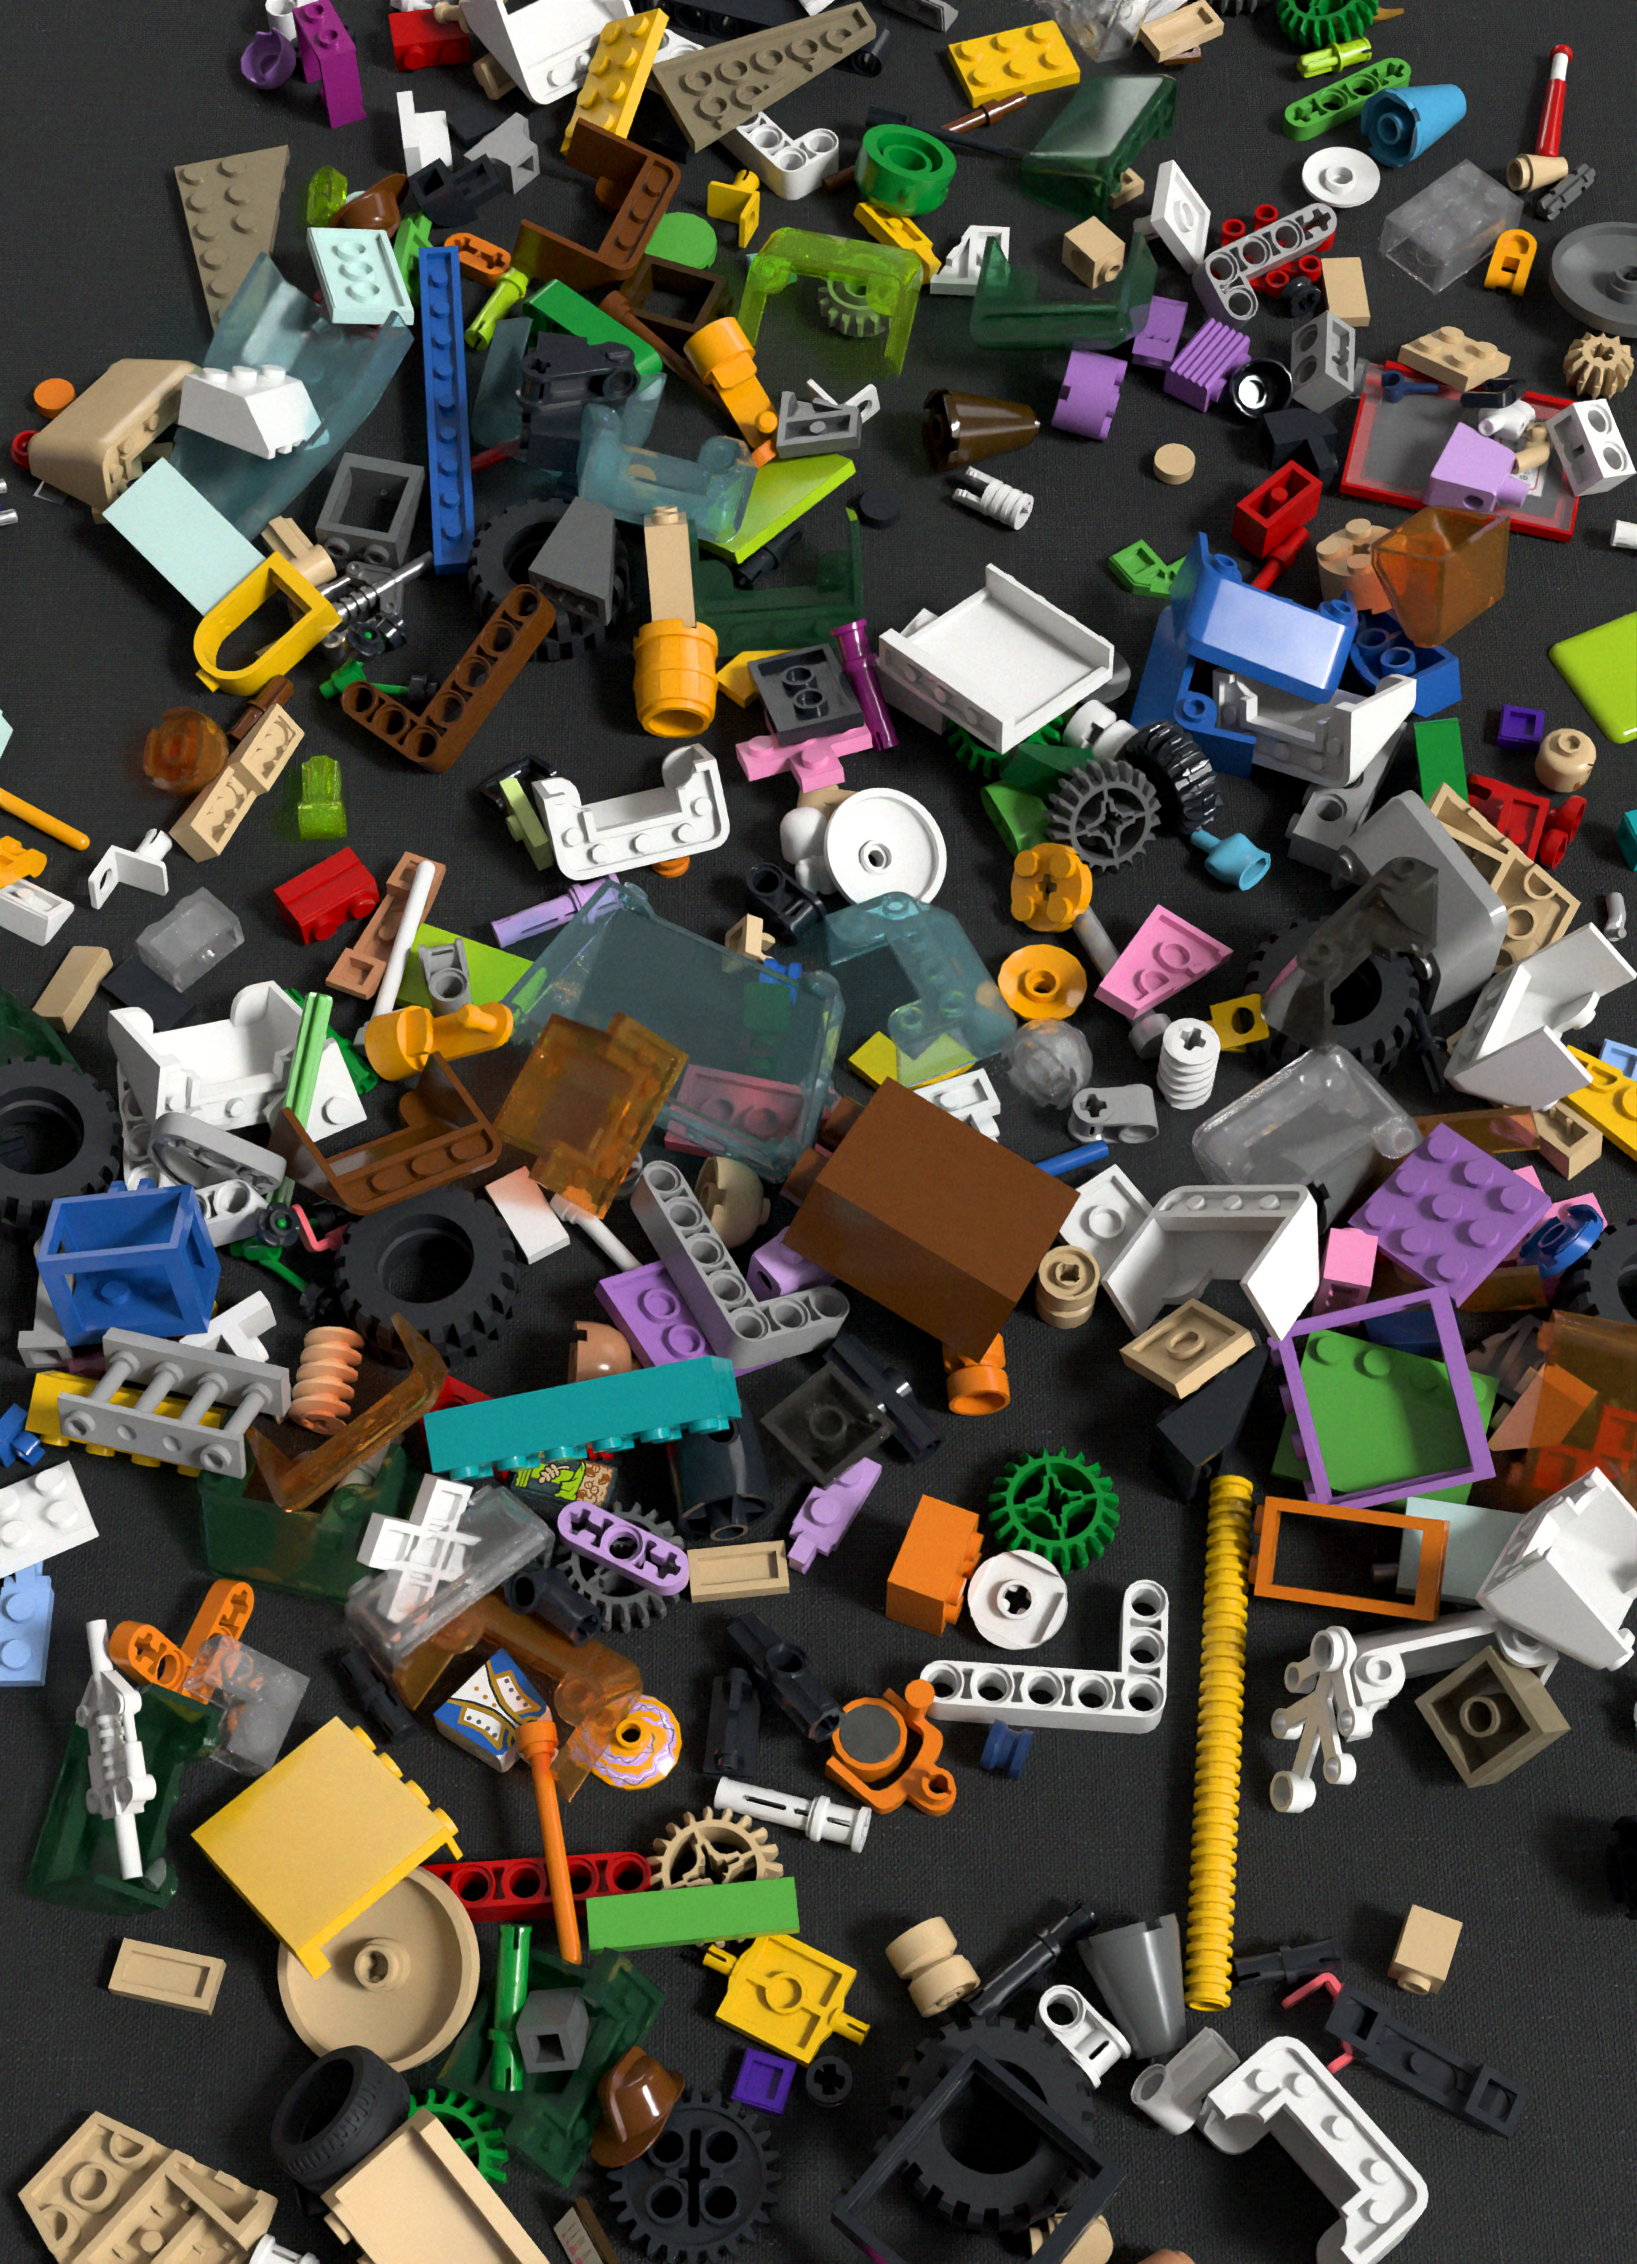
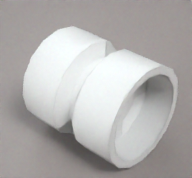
M1091 700L1085 703L1071 718L1064 731L1062 743L1065 747L1092 749L1097 763H1101L1104 757L1111 758L1116 763L1119 760L1127 762L1125 759V751H1127L1126 742L1138 733V730L1125 720L1116 722V715L1113 711L1098 700Z

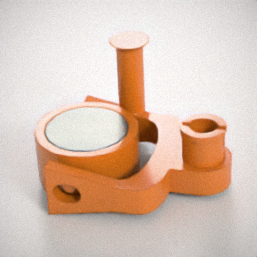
M916 1679L907 1685L905 1698L908 1704L888 1688L883 1694L882 1699L864 1697L851 1701L842 1708L846 1712L843 1725L831 1737L830 1750L832 1756L826 1762L824 1775L862 1801L874 1812L881 1815L894 1811L906 1800L929 1816H941L951 1810L955 1803L957 1790L953 1776L949 1771L935 1765L942 1749L943 1736L937 1728L925 1720L927 1707L932 1704L935 1698L934 1688L928 1681ZM906 1725L921 1735L923 1744L917 1758L896 1782L880 1791L871 1790L862 1782H874L885 1779L898 1768L906 1748ZM938 1787L943 1790V1793H934L929 1788Z

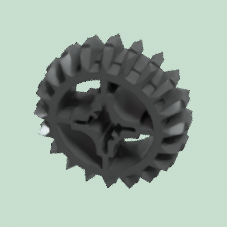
M1104 757L1099 765L1096 761L1087 759L1084 772L1078 767H1071L1073 778L1069 782L1065 779H1058L1059 785L1062 788L1059 794H1048L1049 800L1055 806L1043 811L1045 818L1050 821L1044 827L1045 834L1051 838L1049 843L1062 844L1074 848L1079 853L1076 855L1081 863L1087 864L1091 874L1101 877L1105 869L1110 874L1117 875L1121 862L1127 867H1133L1132 856L1135 853L1146 855L1142 845L1146 840H1156L1150 828L1161 824L1159 817L1154 814L1155 811L1162 807L1159 804V800L1153 796L1156 793L1154 785L1146 781L1147 778H1145L1146 775L1137 768L1132 769L1129 763L1121 760L1116 763L1111 758ZM1107 789H1124L1128 798L1119 800L1117 797L1112 798L1108 795ZM1077 836H1093L1097 840V845H1080Z
M617 1500L613 1504V1513L611 1514L671 1543L681 1550L684 1549L683 1538L672 1536L674 1533L673 1523L668 1520L659 1524L660 1516L655 1508L643 1517L641 1505L637 1501L632 1505L630 1512H623L622 1505ZM583 1518L580 1523H577L579 1530H587L596 1535L597 1545L595 1547L599 1548L602 1536L592 1532L588 1519ZM572 1530L574 1535H578V1533L580 1532ZM633 1539L623 1542L614 1540L610 1545L609 1551L615 1558L628 1559L636 1553L638 1545ZM559 1546L557 1549V1558L562 1563L558 1564L556 1568L561 1569L567 1575L571 1588L600 1608V1616L604 1619L602 1629L606 1632L610 1631L614 1621L621 1622L622 1631L627 1634L631 1630V1621L637 1619L640 1625L647 1629L650 1626L649 1614L651 1612L657 1617L664 1619L667 1615L664 1602L677 1604L680 1600L679 1593L669 1596L657 1594L602 1565H599L594 1570V1576L586 1582L582 1576V1569L587 1558L566 1546ZM647 1549V1553H646V1558H645V1560L648 1561V1562H649V1557H651V1556H650V1551H651V1549ZM669 1561L665 1567L661 1566L659 1578L664 1579L668 1573L677 1575L675 1562ZM644 1563L639 1567V1569H643ZM615 1592H625L631 1596L611 1597L610 1595Z

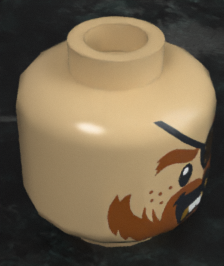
M1561 728L1550 732L1543 739L1535 761V773L1540 783L1548 789L1560 793H1570L1579 790L1587 783L1596 760L1595 746L1588 736L1574 729Z

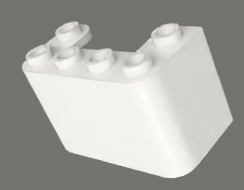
M1284 2036L1276 2037L1267 2042L1207 2095L1195 2122L1197 2128L1220 2152L1229 2155L1242 2154L1250 2150L1270 2132L1335 2206L1341 2218L1318 2241L1315 2252L1317 2264L1378 2263L1400 2243L1427 2207L1428 2190L1421 2175L1309 2048L1298 2039Z

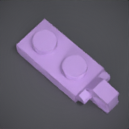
M863 1456L829 1486L825 1487L818 1483L815 1484L794 1519L793 1526L789 1532V1537L796 1541L787 1555V1558H789L788 1567L805 1575L818 1552L828 1556L831 1551L835 1552L878 1480L882 1471V1465Z

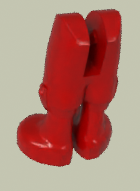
M1469 773L1466 778L1469 805L1477 810L1495 828L1497 827L1507 789L1533 795L1524 789H1518L1499 780L1475 773ZM1573 795L1560 808L1548 807L1543 829L1548 832L1541 833L1536 852L1538 860L1543 866L1555 869L1561 862L1567 843L1572 842L1580 825L1587 799Z

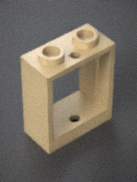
M677 506L653 507L652 514L644 515L652 622L677 618L683 619V627H696L686 511L677 512Z

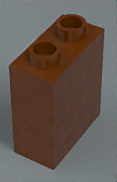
M887 1076L866 1107L846 1095L838 1103L816 1141V1144L833 1153L830 1159L808 1146L784 1183L779 1196L797 1206L799 1210L781 1243L979 1364L1019 1301L1081 1193Z

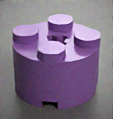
M1072 347L1056 402L1051 427L1106 441L1111 420L1114 417L1119 400V388L1122 385L1128 362Z

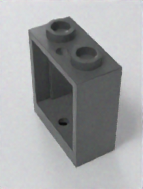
M344 452L315 527L318 544L334 559H348L381 567L399 569L428 494L424 467ZM351 492L400 501L388 533L339 524Z

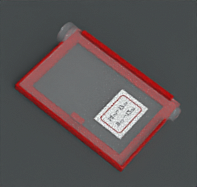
M1358 357L1354 371V392L1348 398L1360 400L1340 484V493L1570 543L1580 496L1575 497L1552 439L1550 456L1544 464L1516 475L1510 473V477L1530 484L1529 491L1521 508L1498 499L1490 516L1480 519L1422 503L1430 475L1458 423H1464L1479 432L1478 426L1480 422L1478 414L1481 408H1466L1462 406L1460 398L1466 392L1458 390L1409 366L1387 360L1384 366L1370 363V360ZM1396 370L1403 375L1404 382L1438 383V392L1404 394V397L1399 402L1389 403L1383 397L1381 375L1386 371ZM1481 384L1466 392L1485 391L1483 390V384ZM1526 391V396L1520 399L1534 409L1536 415L1534 423H1545L1572 403H1577L1576 401ZM1526 430L1523 431L1516 441L1505 440L1493 434L1487 437L1516 453L1523 450L1524 439L1527 437Z

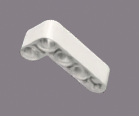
M762 111L718 139L782 199L797 200L821 187L822 178L838 172L839 142L834 132L827 129H815L793 141Z

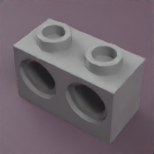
M1328 310L1292 333L1290 373L1292 374L1295 389L1292 398L1319 414L1354 392L1355 329Z

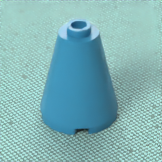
M1453 84L1386 88L1378 91L1365 101L1361 112L1362 135H1368L1373 146L1368 148L1370 153L1382 165L1392 168L1411 163L1463 119L1467 107L1466 99L1463 92Z

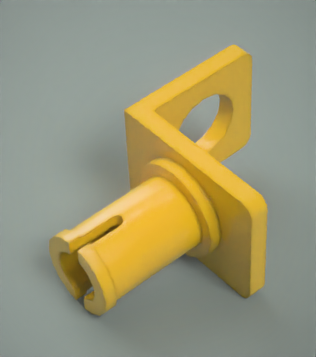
M741 170L737 173L732 185L716 181L709 183L707 214L713 218L738 223L739 247L745 249L759 225L760 192L756 190L760 183L757 175L752 171L743 180L746 170Z
M1251 994L1210 1006L1212 1020L1205 1021V1023L1211 1026L1218 1035L1220 1050L1243 1053L1247 1051L1246 1044L1269 1037L1262 997L1259 994ZM1246 1007L1253 1012L1255 1023L1249 1032L1243 1034L1238 1009Z

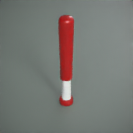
M1565 44L1555 45L1549 54L1552 68L1550 80L1546 84L1534 155L1558 157L1566 93L1565 76L1567 65L1573 57L1572 49Z

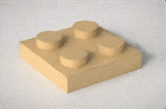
M1445 326L1401 346L1397 361L1466 392L1483 384L1489 378H1495L1507 372L1511 357L1497 351L1498 348L1491 343L1477 342L1464 336V332L1460 329Z
M1192 1298L1119 1351L1126 1366L1181 1400L1189 1393L1196 1391L1204 1382L1222 1369L1235 1363L1240 1356L1253 1348L1255 1343L1250 1330Z

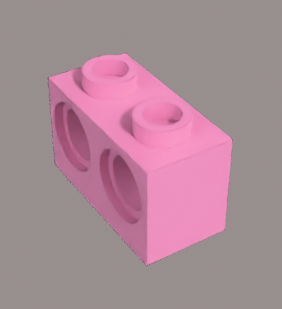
M1356 1228L1330 1229L1319 1267V1286L1315 1292L1311 1317L1366 1303L1371 1288L1378 1236L1367 1235L1362 1230ZM1360 1321L1344 1324L1342 1326L1358 1328Z

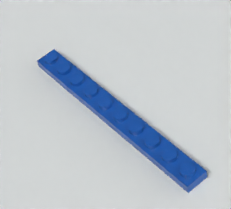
M458 246L418 248L434 567L436 575L468 573V553L473 548L472 542L476 536Z

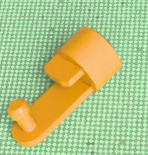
M734 317L721 318L707 324L686 342L683 348L684 353L704 385H713L752 450H757L768 440H773L776 443L779 415L755 376L757 367L752 361L755 356V350Z
M489 1002L479 1006L466 1003L459 1008L458 1012L437 1018L432 1016L429 1009L414 1005L378 1015L369 1022L365 1032L367 1057L373 1069L386 1080L398 1081L420 1075L428 1055L435 1051H439L446 1062L502 1046L511 1035L513 1015L507 1006L498 1002Z

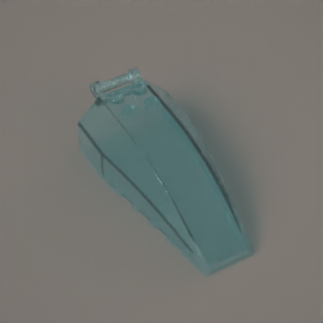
M261 251L222 316L203 365L205 368H216L226 372H232L233 366L249 367L255 370H261V365L264 364L283 367L286 369L285 375L302 381L321 424L307 441L303 439L297 447L292 446V452L283 454L276 450L275 457L271 459L255 455L190 428L178 427L173 439L176 444L168 463L239 533L252 543L265 530L268 522L276 518L318 475L373 411L414 341L411 332L401 315L394 310L390 312L385 323L380 324L377 330L364 324L332 323L325 298L323 297L320 304L312 301L285 281L269 255Z

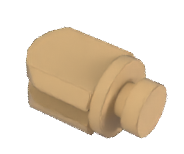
M1068 2212L1054 2213V2216L1047 2217L1046 2231L1041 2232L1040 2226L1028 2228L1031 2257ZM1102 2214L1061 2264L1107 2263L1112 2254L1113 2240L1107 2221Z

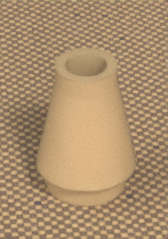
M1520 154L1516 159L1510 160L1507 166V181L1510 188L1514 191L1519 190L1523 194L1556 181H1561L1568 175V164L1564 157L1554 158Z

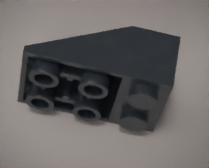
M1265 1343L1255 1352L1247 1351L1235 1363L1229 1365V1371L1216 1380L1214 1377H1211L1192 1393L1193 1398L1181 1407L1177 1404L1169 1406L1156 1419L1154 1437L1151 1440L1152 1447L1148 1465L1185 1506L1208 1490L1211 1480L1224 1475L1260 1391L1271 1352V1346L1268 1343Z

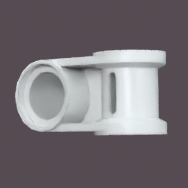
M1067 1985L1053 1986L1041 1997L1034 2018L1036 2027L1045 2032L1044 2039L1052 2047L1059 2042L1070 2053L1068 2062L1071 2067H1080L1087 2081L1086 2086L1095 2090L1101 2084L1100 2077L1120 2057L1127 2059L1132 2054L1129 2043L1073 1987ZM1055 2003L1066 2005L1073 2013L1074 2021L1069 2025L1063 2026L1055 2024L1047 2015V2007ZM1100 2048H1104L1094 2059H1090Z

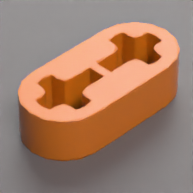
M456 233L447 238L444 243V247L458 246L460 274L487 287L495 288L499 276L507 273L511 267L509 265L511 256L507 251L472 234Z

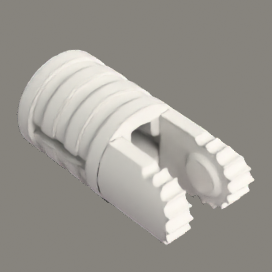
M969 466L965 476L972 483L985 488L982 498L958 488L953 494L952 499L986 516L990 515L991 518L1000 520L1015 530H1019L1031 513L1034 503L1033 496L1027 493L1023 494L1022 491L1013 489L1011 486L1003 484L1002 481Z

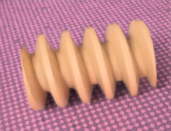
M331 1326L318 1327L310 1330L305 1335V1349L301 1352L300 1356L301 1366L296 1373L298 1383L293 1387L292 1398L294 1400L291 1402L288 1415L299 1426L310 1431L325 1435H342L347 1430V1424L337 1418L347 1417L351 1412V1407L342 1401L354 1398V1389L346 1383H354L358 1379V1372L349 1366H357L361 1363L362 1355L354 1349L364 1347L365 1339L350 1329Z

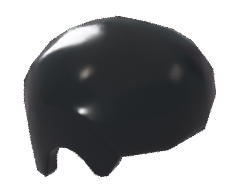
M1267 357L1256 358L1239 366L1232 373V378L1229 379L1227 388L1232 408L1241 418L1256 422L1262 421V416L1265 413L1287 409L1295 390L1292 374L1284 364Z

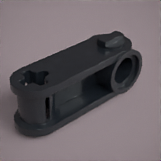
M608 341L597 345L526 355L521 359L519 365L522 382L516 390V402L526 410L546 411L627 399L636 392L641 383V375L634 365L635 354L627 345Z

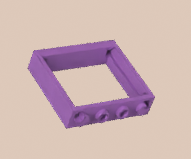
M1447 1285L1294 1322L1282 1341H1273L1272 1337L1267 1338L1268 1344L1271 1346L1270 1354L1273 1365L1283 1364L1288 1381L1287 1384L1279 1385L1285 1413H1296L1300 1431L1291 1433L1297 1460H1308L1312 1478L1303 1480L1308 1501L1365 1508L1496 1477ZM1429 1304L1470 1465L1332 1497L1292 1337Z

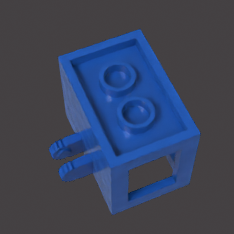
M142 1178L137 1186V1190L128 1191L125 1182L113 1181L108 1193L54 1198L36 1259V1265L69 1347L103 1343L102 1338L110 1327L157 1338L208 1333L221 1266L193 1184L156 1188L154 1179ZM60 1240L66 1253L57 1254ZM74 1273L77 1282L73 1296L64 1274Z

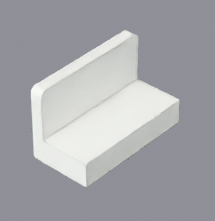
M412 91L397 92L407 176L413 175L438 158H441L449 170L453 171L446 112L434 111L415 114Z

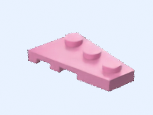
M1158 904L1103 979L1094 997L1133 1020L1228 962L1234 951Z

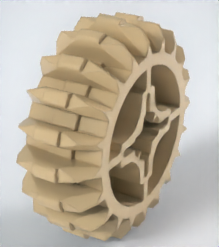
M708 1806L703 1809V1821L696 1822L694 1816L690 1812H686L683 1815L685 1828L681 1830L676 1824L669 1823L666 1826V1833L671 1842L656 1838L653 1842V1849L659 1856H651L646 1859L650 1865L651 1872L654 1873L651 1875V1891L714 1885L710 1878H706L705 1859L710 1869L714 1870L717 1876H722V1884L737 1883L745 1880L744 1874L756 1870L757 1873L756 1880L775 1879L783 1876V1865L771 1862L778 1856L777 1845H763L768 1837L767 1830L761 1827L749 1833L752 1818L744 1815L737 1824H734L733 1811L728 1807L722 1812L721 1820L713 1819V1811ZM710 1842L730 1844L740 1849L744 1854L740 1855L738 1851L729 1854L719 1853L713 1849ZM693 1848L696 1865L692 1870L682 1875V1881L672 1885V1874L677 1863L685 1853ZM737 1939L736 1941L741 1943L745 1939ZM725 1941L715 1942L716 1947L721 1949L725 1946ZM699 1943L695 1945L698 1947H702L704 1943Z

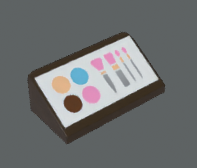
M580 2197L575 2200L553 2226V2233L569 2264H621L586 2198Z

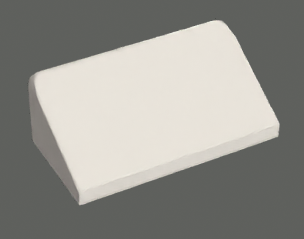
M20 879L0 889V926L39 946L46 945L74 911V905L71 902L24 879Z

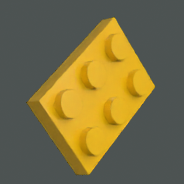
M1055 20L948 45L947 57L972 108H977L980 104L991 99L999 101L1019 91H1022L1027 96L1080 82V69Z

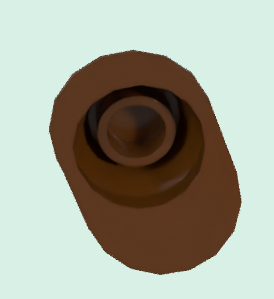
M396 173L385 177L358 198L342 206L333 215L329 228L385 230L389 240L392 239L401 223L398 207L406 198L410 188L405 174Z
M639 2046L629 2047L616 2065L610 2068L597 2084V2098L602 2118L594 2132L590 2145L592 2158L600 2166L613 2168L625 2165L641 2156L653 2145L661 2133L675 2102L680 2097L685 2087L683 2075L678 2071L665 2070L658 2061L651 2056H647Z

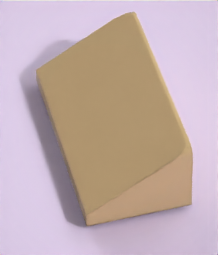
M73 946L28 1015L29 1019L69 1035L113 966L109 951L102 947Z

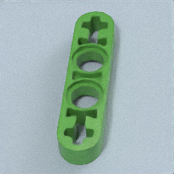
M1387 58L1292 103L1286 108L1282 126L1284 134L1292 140L1305 141L1361 115L1365 101L1378 91L1386 88L1408 87L1411 75L1410 66L1402 59ZM1364 88L1369 90L1371 94L1361 96L1354 93L1353 90ZM1334 103L1341 108L1339 110H1328L1322 105Z

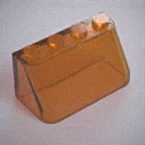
M1445 505L1429 506L1371 544L1370 563L1406 637L1413 640L1415 646L1421 648L1438 647L1504 597L1511 515Z

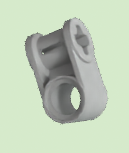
M462 937L455 938L452 944L427 948L425 945H418L425 985L428 984L435 1018L458 1012L463 1004H473L468 979L470 975Z
M1132 1084L1124 1087L1086 1088L1076 1094L1072 1103V1114L1069 1117L1067 1128L1070 1136L1082 1145H1087L1101 1139L1106 1144H1139L1154 1139L1159 1134L1152 1089L1147 1085ZM1091 1099L1090 1106L1086 1107L1087 1101ZM1091 1127H1095L1093 1134H1089Z

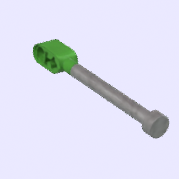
M1004 779L981 788V799L985 811L1013 856L1016 857L1025 850L1029 851L1036 845L1050 842L1051 838L1045 834L1044 827L1050 821L1045 818L1043 811L1047 810L1041 798L1016 787ZM1049 879L1047 883L1049 891L1056 892V883H1052ZM1089 905L1083 915L1078 914L1070 924L1073 925L1072 929L1104 979L1119 959L1120 954ZM1152 1008L1133 1020L1126 1017L1133 1028L1128 1038L1139 1057L1148 1060L1160 1056L1165 1030L1172 1023L1166 1014H1156Z

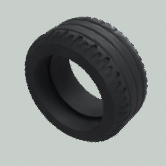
M350 2045L327 2053L313 2063L298 2078L282 2101L271 2130V2153L273 2159L282 2170L310 2192L322 2196L408 2120L410 2091L407 2082L400 2073L366 2047Z

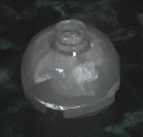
M1056 1018L1034 1019L1026 1023L1004 1041L1001 1050L1002 1060L1008 1056L1012 1066L1007 1072L1011 1082L1022 1095L1035 1105L1043 1108L1051 1103L1058 1105L1055 1110H1062L1071 1104L1076 1094L1088 1086L1094 1066L1092 1053L1083 1033L1072 1025Z

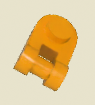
M1511 229L1500 235L1485 279V288L1495 290L1498 286L1511 289V294L1523 296L1537 249V242L1529 232ZM1502 267L1517 270V273L1502 271Z
M10 836L1 838L0 889L17 882L27 875L34 878L39 876L46 866V855L33 848L29 850L22 848L21 842Z

